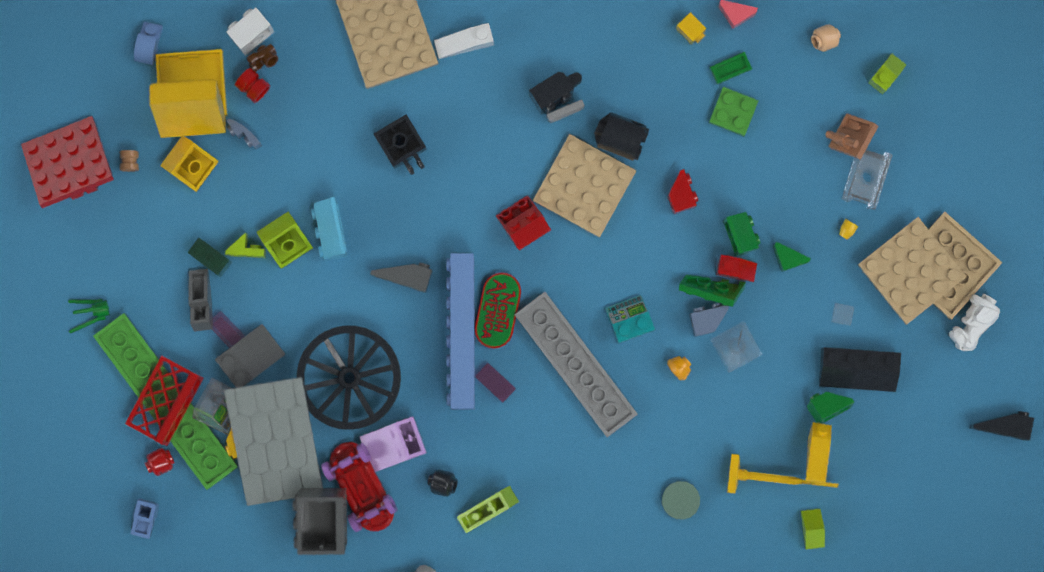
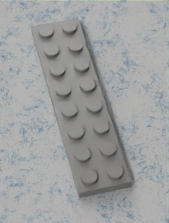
M546 292L514 314L606 437H609L638 415Z

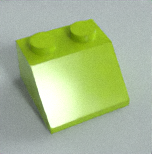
M289 211L257 231L264 246L281 269L313 248Z

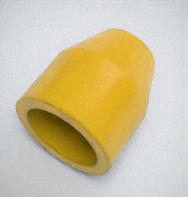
M845 219L840 227L839 235L848 240L854 235L859 226Z

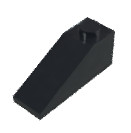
M1018 411L1017 414L971 424L969 429L1030 441L1034 418L1029 417L1027 412Z

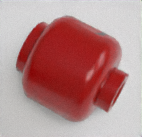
M159 448L147 454L145 466L149 473L153 472L156 476H161L173 469L172 464L175 462L169 450Z

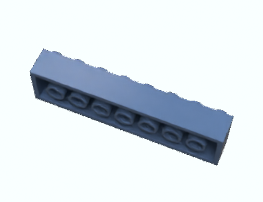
M451 253L450 258H447V271H450V277H447V290H450V297H447V310H450V316H447V329H450V335H447V348H451V355H447V366L451 367V374H447V386H451V394H447V405L451 406V410H475L474 253Z

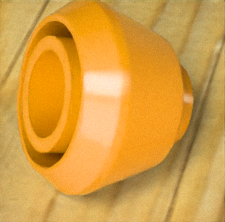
M677 356L669 359L667 366L680 381L686 380L691 371L689 367L692 365L685 356L683 358Z

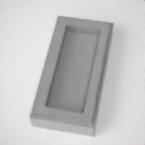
M582 99L547 114L548 122L551 124L583 110L585 105Z

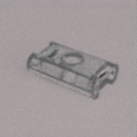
M866 148L860 160L854 158L842 200L846 202L855 200L867 204V209L876 210L893 155L887 152L881 155ZM864 173L871 175L870 182H866L863 179Z

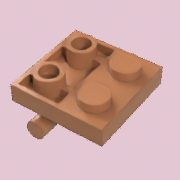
M846 113L836 133L830 130L826 132V138L832 139L828 147L860 160L879 126L873 122Z

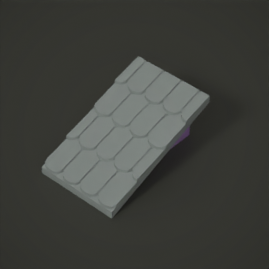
M302 378L224 390L247 506L293 499L295 494H298L300 488H323Z

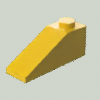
M812 423L808 436L806 481L821 484L826 482L832 425Z

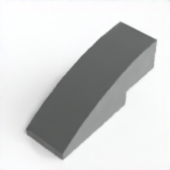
M208 269L189 271L190 324L194 332L213 329L212 298Z

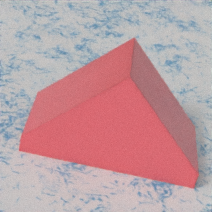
M720 0L718 6L732 29L755 16L758 10L756 7Z

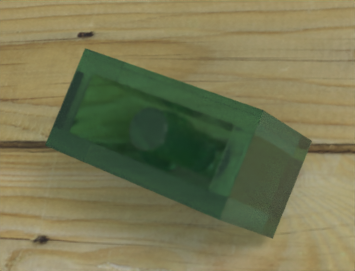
M198 238L187 252L219 277H222L232 261L201 238Z

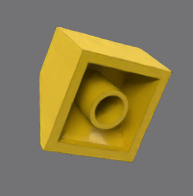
M181 136L160 166L197 192L219 161L185 136Z

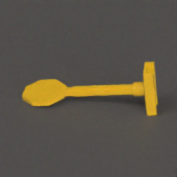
M731 454L727 493H735L738 480L746 481V479L838 488L836 483L825 482V484L791 476L748 472L747 469H740L739 455Z

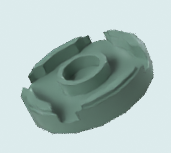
M677 481L665 488L662 495V505L669 516L684 520L692 517L697 512L700 506V496L698 490L692 484Z

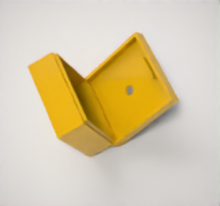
M223 50L155 54L157 83L150 85V107L160 137L226 133L225 117L228 115Z

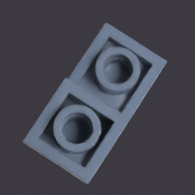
M230 118L226 120L229 124L227 129L232 136L237 135L240 139L246 135L243 139L249 147L253 146L256 150L262 146L246 127Z

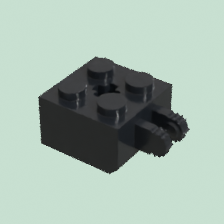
M558 71L529 90V97L540 114L546 113L547 115L553 112L559 103L564 105L572 99L574 88L582 82V74L576 72L566 77L563 72Z
M407 114L374 133L376 140L394 169L404 164L410 175H413L414 169L408 163L412 158H415L419 168L423 169L425 167L418 155L426 151L427 148ZM398 138H401V140L405 139L402 146L396 145Z

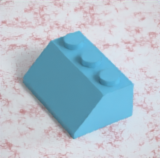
M335 197L313 203L314 208L311 209L313 220H317L318 227H315L316 238H320L321 246H318L320 258L324 257L325 261L348 257L338 201Z

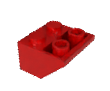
M528 195L496 215L519 251L551 231L545 218Z

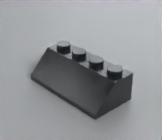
M823 347L821 348L819 387L896 392L900 375L901 353Z

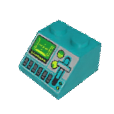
M641 295L605 308L618 344L655 330Z

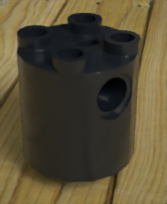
M610 112L599 120L594 133L597 147L632 161L634 159L638 161L643 147L640 143H645L649 128H646L647 126Z

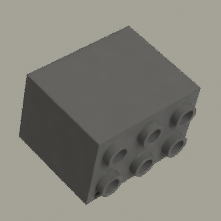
M300 488L298 494H295V499H293V511H297L293 521V528L297 530L296 537H294V549H297V554L345 555L347 548L346 488Z

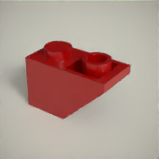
M684 169L680 170L668 195L674 215L695 208L697 206L696 202H698L696 192L692 191L689 185L692 184L689 173H685Z

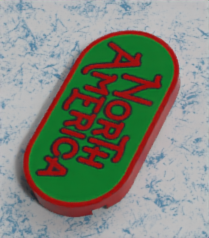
M496 273L490 276L484 284L480 300L475 334L482 345L492 349L506 345L512 338L516 316L514 314L518 311L521 287L517 279L508 273Z

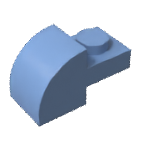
M149 22L143 23L141 32L138 33L136 39L134 61L153 65L163 31L162 25Z
M140 498L137 500L130 534L150 539L158 514V503Z

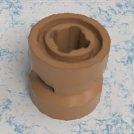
M120 151V158L122 159L120 171H139V164H137L139 151Z

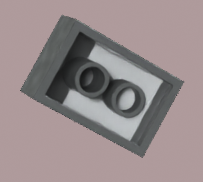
M261 324L215 360L235 387L240 388L274 364L285 353L265 326Z

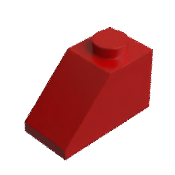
M721 255L716 275L754 282L757 263L742 258Z

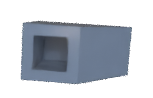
M717 303L712 305V309L705 310L704 307L693 309L694 313L689 315L694 336L697 337L715 332L729 310V306Z

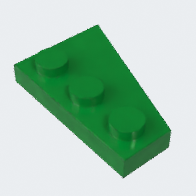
M685 275L679 284V291L733 307L745 289L746 282L739 281V284L729 283V280L726 279L716 282L711 281L709 277Z

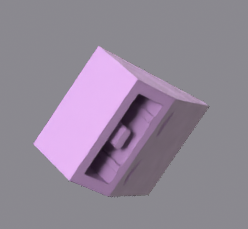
M414 417L360 436L361 442L367 447L371 455L370 462L375 472L427 453Z

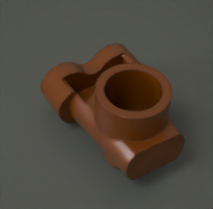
M272 44L268 46L262 45L256 53L246 57L249 67L255 72L260 70L263 65H266V67L274 66L279 59Z

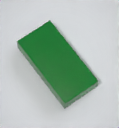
M742 52L711 66L710 70L717 85L752 70L746 53Z

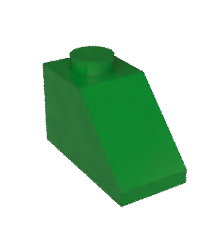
M824 392L821 395L817 393L809 399L810 402L807 405V409L817 423L824 424L851 409L854 400L830 392Z

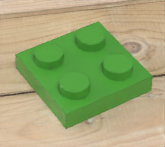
M723 87L709 123L745 136L759 100Z

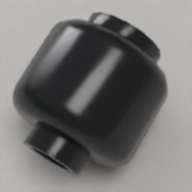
M438 469L429 476L428 485L433 494L448 497L451 493H455L458 479L455 478L452 472Z

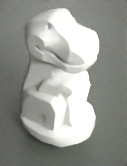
M972 294L970 298L972 305L966 311V316L962 318V322L966 324L965 328L962 329L955 326L952 328V331L950 330L949 337L954 341L957 349L962 351L974 350L979 337L998 319L1000 309L995 306L997 301L986 294H983L982 297Z

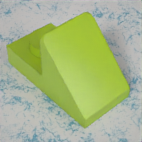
M244 233L225 251V255L266 258V250L261 249V245H250V248H247L248 234Z

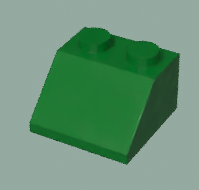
M746 212L724 219L723 223L736 257L759 249L758 245L761 242L758 234L753 232L752 226H754L751 215L748 216Z

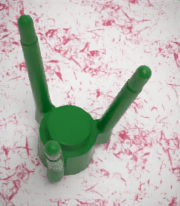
M68 300L69 303L94 304L91 308L74 310L73 314L93 312L94 316H98L70 329L69 333L78 331L100 320H106L105 316L110 315L107 300Z

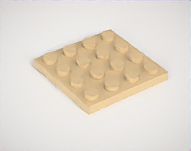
M569 134L533 202L600 238L636 170Z
M943 212L929 228V231L966 275L965 279L933 303L945 316L952 320L970 300L972 294L979 290L1002 262L950 215Z
M919 217L858 264L859 268L905 325L966 278V275Z

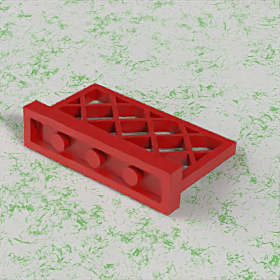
M161 355L125 424L156 442L168 446L204 378ZM166 362L170 364L172 372L162 375L161 367ZM181 372L189 374L185 382L178 383L176 374ZM173 375L175 385L166 388L163 378ZM160 380L163 389L153 392V382ZM176 388L178 392L177 398L169 401L167 391ZM164 392L166 402L157 405L154 395ZM151 397L153 407L144 409V399ZM167 405L169 413L167 416L160 418L158 408ZM155 410L157 419L148 422L145 412ZM142 414L144 424L138 426L133 424L134 417ZM158 422L160 429L155 436L151 434L149 425Z

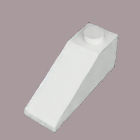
M489 23L434 40L439 59L494 45Z

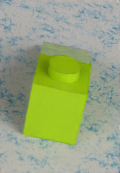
M509 485L457 516V519L464 531L468 533L519 503Z

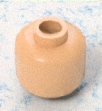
M827 24L813 31L811 42L815 49L825 52L838 46L841 34L833 25Z

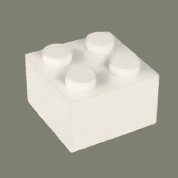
M257 8L247 10L243 14L244 18L239 22L234 21L228 27L227 34L245 56L275 32Z

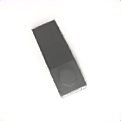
M419 262L418 265L410 264L371 270L370 275L426 293L433 271L429 269V265Z

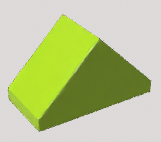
M821 510L801 511L805 549L825 547V526Z

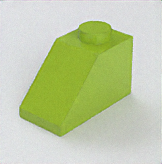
M891 54L868 84L883 95L907 65L894 54Z

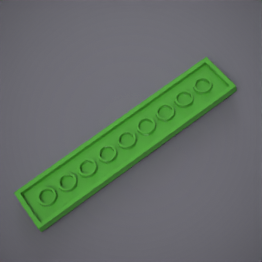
M123 313L93 335V337L139 398L159 359L127 315ZM162 365V375L169 373L164 365ZM172 376L163 378L166 388L175 385ZM160 380L153 382V392L163 389ZM176 388L167 391L169 401L177 398L178 392ZM164 392L154 395L157 405L166 402ZM151 397L145 398L143 401L146 409L153 407ZM190 403L171 439V443L205 489L209 490L237 469L238 465L228 455L224 446L192 403ZM167 405L158 408L160 418L167 416L169 413ZM155 410L149 411L154 420H156Z

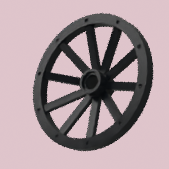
M338 326L319 334L305 348L297 367L296 378H302L308 411L320 422L337 429H361L379 421L394 405L401 386L400 365L392 347L377 333L360 326ZM340 334H349L347 367L329 338ZM355 334L363 335L375 341L359 363L353 367ZM324 342L341 371L310 359V356ZM379 346H381L391 364L359 372ZM307 364L334 374L338 378L305 385ZM393 371L391 392L361 380V378ZM350 372L353 373L355 376L354 381L346 383L345 375ZM340 383L335 391L317 409L310 400L307 391ZM358 385L388 397L384 405L376 413L371 409ZM345 388L342 421H337L324 415L323 412ZM353 389L369 417L359 421L348 422L351 391Z

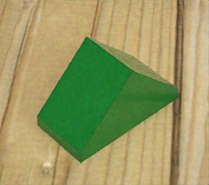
M775 242L773 245L781 272L807 264L811 260V258L778 242Z

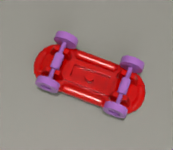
M345 442L333 450L330 463L325 462L321 464L322 470L329 481L336 479L340 488H346L347 502L353 511L347 518L355 532L362 530V527L369 531L384 530L393 521L394 513L397 512V506L393 498L386 494L370 462L371 455L367 447L363 443Z

